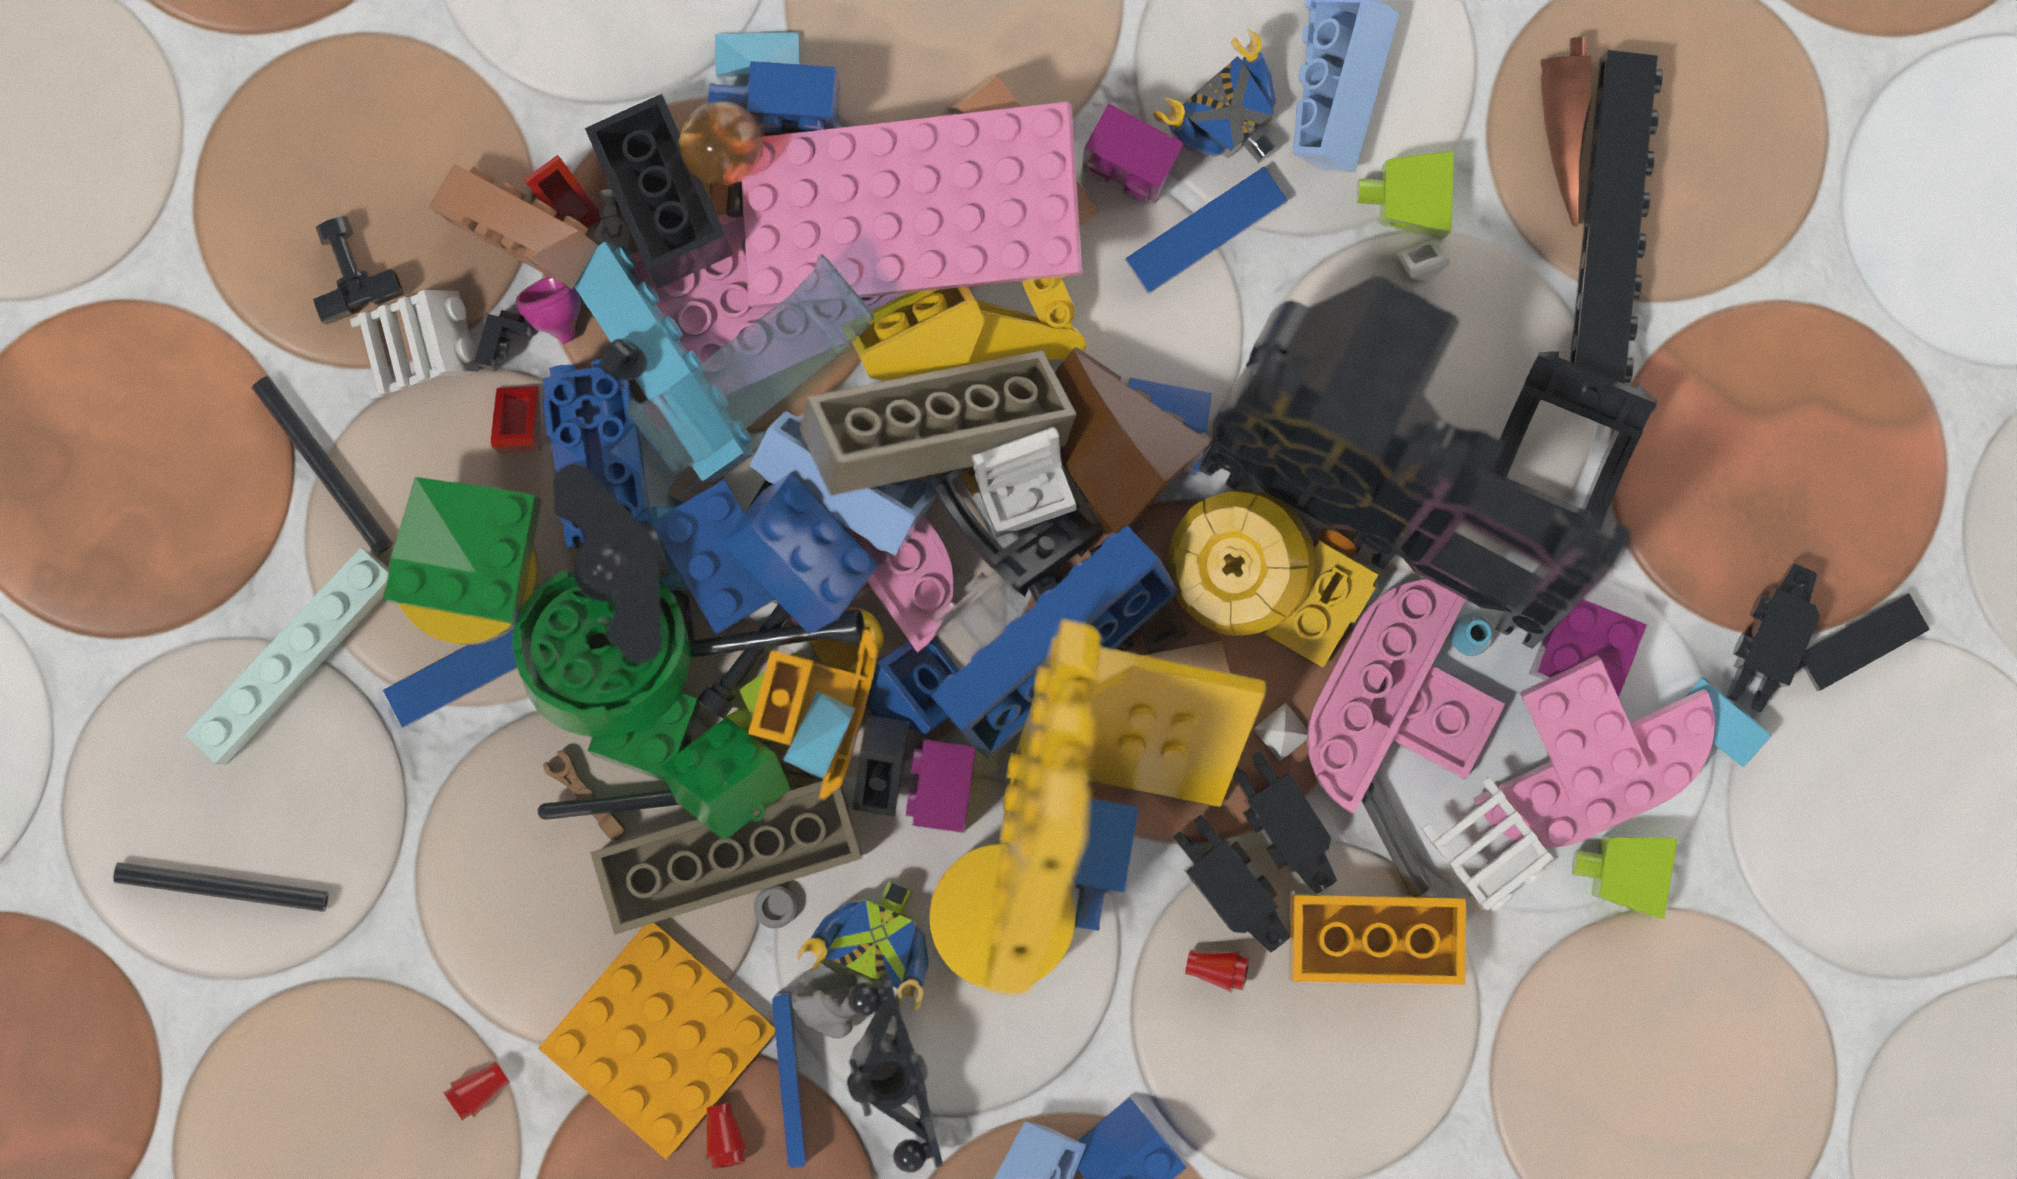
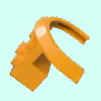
M867 629L864 631L858 653L859 660L856 674L771 650L748 734L791 745L817 691L856 708L833 756L829 770L825 774L819 796L820 799L827 798L842 786L859 733L878 656V650L872 635Z

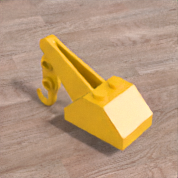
M1061 277L1021 281L1036 316L976 300L968 287L909 292L843 324L869 378L883 382L1042 350L1048 360H1065L1072 349L1078 347L1084 352L1086 349L1084 337L1075 326L1071 325L1075 315V308Z

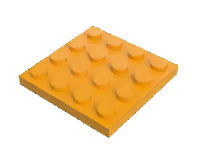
M654 922L640 929L538 1049L667 1160L706 1115V1108L712 1107L773 1037L775 1025L658 923Z

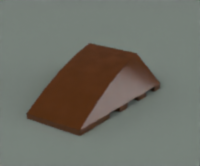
M1077 347L1072 349L1054 372L1076 413L1066 447L1060 448L1061 462L1098 522L1104 527L1103 530L1107 537L1113 533L1120 532L1125 526H1128L1137 534L1144 525L1140 517L1174 477L1192 469L1215 440L1205 433L1198 434L1185 425L1186 420L1174 412L1166 413L1150 402L1152 397L1140 389L1132 390L1121 382V377Z

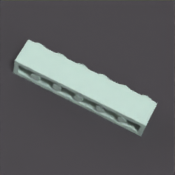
M360 547L184 736L214 764H228L384 598L389 568L371 551Z

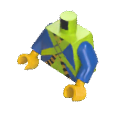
M888 881L879 903L865 897L860 902H845L823 918L811 938L806 940L801 946L797 959L799 960L804 952H812L817 958L812 969H817L826 957L878 981H881L880 973L888 972L892 986L898 989L896 995L898 1005H900L903 996L910 995L916 1000L914 1011L918 1010L923 997L922 987L929 965L925 934L916 927L917 920L902 914L912 891Z

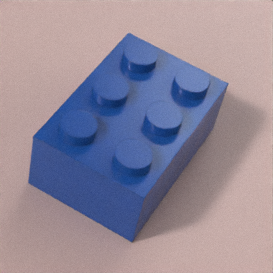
M792 472L763 490L721 542L809 635L838 619L879 565Z
M725 480L720 481L651 522L658 538L716 635L775 601L774 597L721 543L744 515L743 510Z

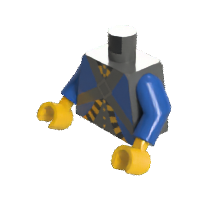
M1247 29V33L1250 35L1248 46L1243 48L1241 42L1235 37L1231 41L1233 49L1244 56L1243 60L1237 56L1183 104L1171 98H1164L1171 108L1167 117L1160 111H1154L1153 116L1155 120L1168 124L1169 129L1183 142V145L1188 150L1213 157L1222 154L1224 157L1230 158L1244 146L1256 161L1260 163L1276 149V144L1262 130L1272 120L1274 115L1273 108L1276 104L1272 75L1262 52H1260L1262 40L1259 35L1250 29Z

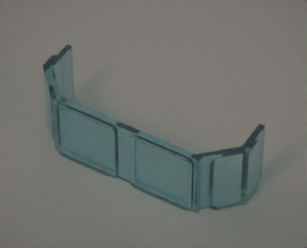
M821 254L817 257L816 268L789 297L664 393L640 405L634 399L629 402V409L626 410L627 415L673 472L678 474L718 451L778 402L789 396L830 364L874 321V315L834 265Z

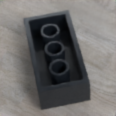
M662 94L585 128L646 269L657 289L735 255Z

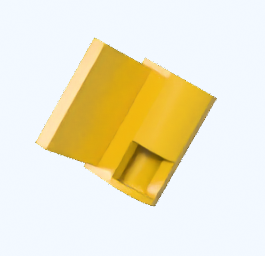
M1319 540L1314 548L1315 572L1309 593L1294 614L1282 623L1266 630L1265 635L1324 667L1350 622H1356L1376 588L1374 581L1379 573Z

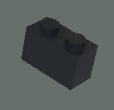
M867 715L860 748L853 810L895 817L903 777L909 721Z

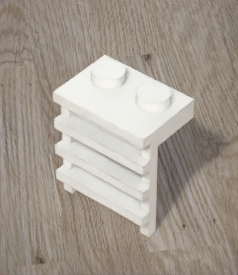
M422 290L414 296L400 298L398 302L379 306L374 311L358 314L357 317L350 319L351 327L357 328L361 326L377 388L368 392L370 400L385 397L440 376H468L479 372L478 365L474 363L477 354L476 347L469 334L465 318L466 308L460 298L459 291ZM397 312H401L416 371L414 376L411 373ZM381 319L396 378L394 383H392L376 321Z
M1051 428L972 456L977 487L996 538L1076 510L1075 500L1061 466L1059 436L1056 429Z
M1487 777L1481 783L1492 795L1490 798L1440 837H1438L1429 824L1421 830L1471 894L1468 897L1477 909L1488 911L1491 908L1494 912L1513 898L1511 892L1523 882L1527 886L1547 871L1544 866L1554 858L1543 847L1535 833L1525 824L1521 815L1511 806L1503 792L1497 788L1490 777ZM1499 804L1507 817L1454 857L1445 845ZM1512 825H1515L1523 837L1470 878L1461 865Z

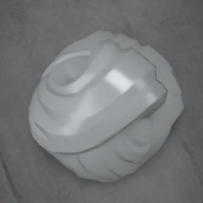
M822 961L817 969L807 970L797 980L793 991L792 1007L806 1026L834 1039L844 1038L852 1031L854 1018L858 1016L848 1005L850 990L859 982H869L874 985L875 982L872 977L856 970L847 971L841 977L833 968L825 966Z

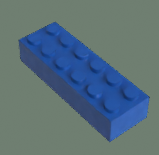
M1125 526L1120 532L1108 536L1102 543L1101 548L1089 559L1076 564L1069 572L1068 577L1058 586L1044 592L1038 598L1036 605L1022 617L1012 620L996 640L990 645L977 650L972 656L971 661L957 674H952L945 678L938 690L931 696L987 760L1024 728L1035 695L1034 685L1038 668L1045 664L1052 639L1057 636L1061 620L1091 626L1100 635V647L1114 650L1177 595L1179 590L1159 558L1128 526Z

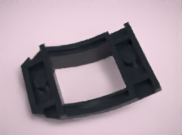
M1559 351L1539 352L1499 438L1505 444L1491 473L1558 508L1569 524L1577 527L1592 510L1603 515L1597 529L1600 531L1619 482L1641 438L1645 424L1652 410L1654 411L1657 405V400L1639 383L1636 388H1633L1559 357ZM1540 400L1615 430L1582 508L1507 478Z
M971 467L928 475L938 499L963 538L997 574L1024 597L1030 586L1076 554L1082 557L1104 529L1099 522L1093 525L1078 511L1080 505L1075 501V511L1043 521L1003 549L975 518L952 482L954 478Z

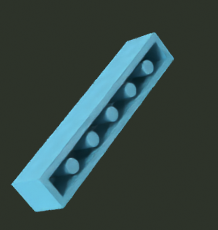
M603 242L595 250L574 287L610 342H613L615 339H626L636 344L645 353L648 360L647 369L642 376L635 378V380L702 482H715L754 454L748 445L752 441L751 436L741 422L738 420L733 422L725 410L729 406L725 396L715 385L710 387L702 375L706 371L702 361L692 350L687 352L679 340L683 334L677 323L669 315L663 316L656 305L660 301L656 291L646 280L641 282L633 270L637 264L630 252L624 246L618 247L615 244Z

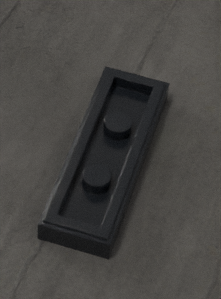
M1906 593L1805 650L1800 662L1816 691H1821L1929 631L1930 628L1910 593Z

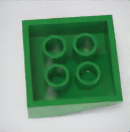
M415 477L391 556L383 600L395 604L515 625L523 605L542 499L536 495L504 489Z

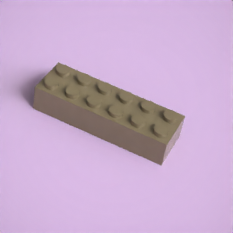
M1042 350L809 396L806 399L800 432L830 496L971 467L974 465L973 455L1051 428L1057 431L1060 448L1066 447L1076 413Z
M823 781L788 791L766 808V814L760 821L750 820L725 841L697 819L590 852L614 934L864 858L842 786L825 799L819 798ZM758 809L753 811L755 816L760 812Z

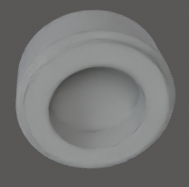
M771 886L763 889L757 895L754 902V913L757 920L768 928L777 929L786 926L793 920L797 911V902L794 895L782 886Z

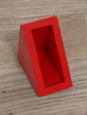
M556 155L524 179L538 200L557 212L554 216L556 219L563 222L565 217L569 216L587 228L600 219L599 210L559 155Z
M538 386L496 388L490 442L491 447L499 453L542 451Z

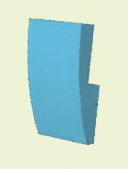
M1701 678L1685 697L1702 689L1708 692L1713 706L1715 721L1713 744L1739 765L1745 767L1772 735L1742 708L1737 707L1707 679Z

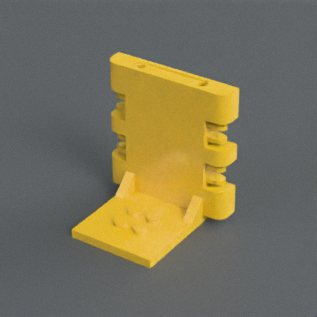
M1061 620L1057 636L1052 639L1045 664L1038 668L1034 685L1035 695L1017 751L1016 753H1011L1008 762L1006 778H1010L1004 797V814L1000 833V842L1007 843L1006 850L1001 849L997 864V882L993 909L1000 910L999 917H994L990 932L986 990L1019 995L1031 990L1035 983L1085 842L1089 794L1086 783L1095 781L1221 807L1264 698L1265 681L1100 647V635L1094 628L1086 624Z

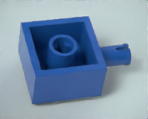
M750 61V74L747 86L709 84L708 109L746 111V116H749L753 129H759V134L764 136L782 135L784 131L808 132L834 129L837 127L840 86L836 67Z
M1088 798L1085 842L1071 880L1073 884H1076V888H1080L1075 927L1099 931L1105 893H1109L1110 890L1125 892L1139 807Z

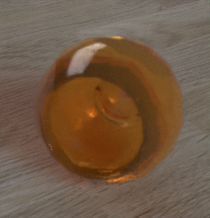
M713 101L694 110L686 119L680 131L679 139L683 162L692 174L708 184L733 185L741 182L752 174L763 156L764 142L760 124L746 108L734 102Z

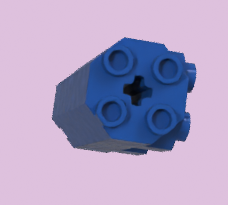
M601 359L592 361V368L575 370V365L573 364L549 368L550 377L543 378L545 393L543 408L547 435L551 437L556 474L560 468L568 464L574 463L584 466L638 522L648 519L651 523L652 518L632 379L626 380L621 377L612 376L598 364ZM559 517V520L563 522L566 547L569 549H580L579 540L581 543H584L579 525Z

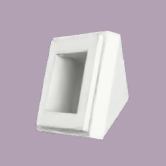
M1431 239L1396 253L1398 260L1410 278L1429 281L1450 264L1448 256L1436 239Z
M1286 703L1253 728L1254 732L1279 762L1307 740V728Z

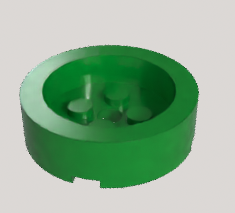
M565 569L555 574L531 594L516 620L512 645L516 666L526 693L535 708L548 721L574 734L589 737H611L626 734L648 725L673 704L686 682L690 668L691 650L678 603L667 586L660 580L661 645L656 657L644 664H634L628 661L612 642L611 645L591 650L588 645L590 639L597 634L606 633L614 611L609 601L591 600L582 594L575 584L573 571L567 573Z

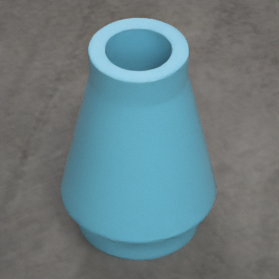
M1467 614L1460 617L1451 629V641L1454 647L1460 653L1467 656H1477L1484 653L1491 645L1493 639L1492 628L1488 621L1476 614ZM1473 626L1479 627V633L1482 634L1480 641H1475L1471 637L1470 631Z

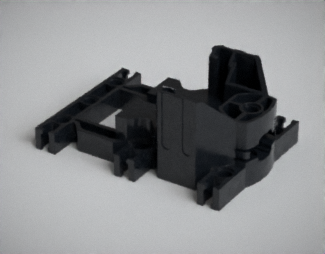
M1373 276L1311 307L1294 300H1288L1278 305L1271 312L1250 353L1246 368L1230 388L1214 418L1212 437L1215 442L1210 446L1200 465L1199 471L1208 476H1213L1217 469L1214 467V464L1219 466L1223 470L1230 472L1225 485L1234 490L1245 473L1250 475L1264 492L1332 528L1354 531L1351 542L1357 548L1355 555L1359 553L1362 545H1366L1379 552L1372 555L1371 563L1384 569L1394 555L1397 554L1405 560L1415 573L1481 608L1503 611L1495 630L1505 635H1510L1514 630V627L1511 625H1515L1527 632L1522 644L1533 649L1615 569L1632 531L1617 525L1611 532L1615 536H1607L1597 530L1603 515L1593 510L1577 527L1572 526L1558 508L1491 473L1505 442L1482 430L1462 429L1453 426L1438 415L1423 393L1460 323L1455 314L1443 310L1430 303L1429 300L1398 286L1386 277ZM1463 523L1534 561L1539 566L1532 573L1456 531Z

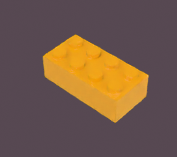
M1290 894L1289 979L1291 981L1465 985V898Z

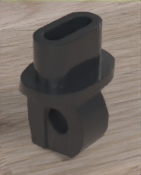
M615 339L607 347L604 357L598 364L614 377L631 380L643 375L647 369L648 360L645 353L636 344L626 339Z

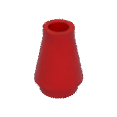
M1190 950L1185 975L1197 977L1231 993L1233 989L1243 991L1250 957L1241 956L1240 951Z
M495 1061L488 1067L450 1082L452 1087L443 1093L463 1121L470 1115L474 1118L510 1081Z
M721 1104L706 1108V1159H711L712 1169L745 1163L744 1152H747L748 1149L733 1115L731 1104Z

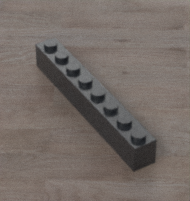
M1607 50L1600 59L1569 361L1625 384L1631 382L1634 368L1633 358L1628 357L1629 341H1635L1638 328V317L1632 316L1633 300H1639L1642 288V275H1636L1637 259L1643 258L1646 248V234L1640 233L1642 217L1648 216L1650 208V192H1644L1646 176L1652 175L1655 153L1654 151H1649L1650 135H1655L1658 127L1659 111L1653 110L1654 94H1659L1662 87L1663 69L1657 68L1658 55Z

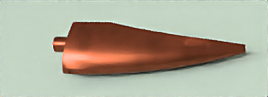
M1586 37L1570 38V56L1541 59V92L1551 159L1563 201L1571 223L1575 227H1579V170L1591 105V56H1587Z

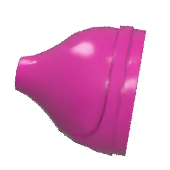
M548 276L529 285L516 297L515 303L518 311L536 330L552 335L562 344L571 342L576 338L575 329L581 309V296L575 287L571 289Z

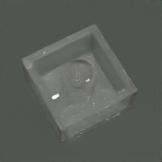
M995 571L988 577L984 572L980 573L964 588L967 595L955 605L950 600L932 616L936 623L930 627L931 630L963 667L971 661L972 656L977 650L990 645L996 640L1012 620L1022 617L1029 611V608Z

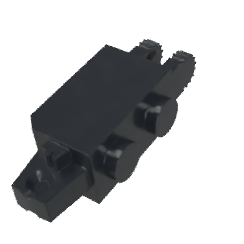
M1791 564L1776 588L1767 590L1765 595L1762 593L1758 595L1750 612V616L1755 618L1748 633L1743 632L1734 647L1733 655L1738 657L1733 667L1738 669L1728 690L1727 698L1735 702L1738 701L1746 689L1750 675L1760 678L1762 680L1753 696L1751 708L1761 713L1775 686H1790L1820 618L1816 605L1810 603L1817 573L1801 565Z
M1258 751L1252 755L1253 764L1266 779L1267 786L1255 792L1249 783L1248 776L1238 766H1236L1232 776L1246 797L1243 801L1248 809L1242 813L1256 834L1263 830L1271 845L1266 847V851L1278 869L1286 866L1289 872H1296L1314 894H1318L1337 882V878L1325 854L1329 850L1331 836L1290 773H1285L1278 778L1263 754Z
M1199 815L1193 820L1196 828L1203 837L1208 839L1213 847L1200 856L1186 834H1182L1181 831L1173 836L1174 840L1192 862L1183 871L1230 931L1237 933L1249 932L1270 953L1290 938L1275 911L1278 906L1273 898L1278 895L1277 891L1263 874L1257 879L1246 866L1252 860L1237 841L1230 845L1226 839L1221 840L1205 818Z

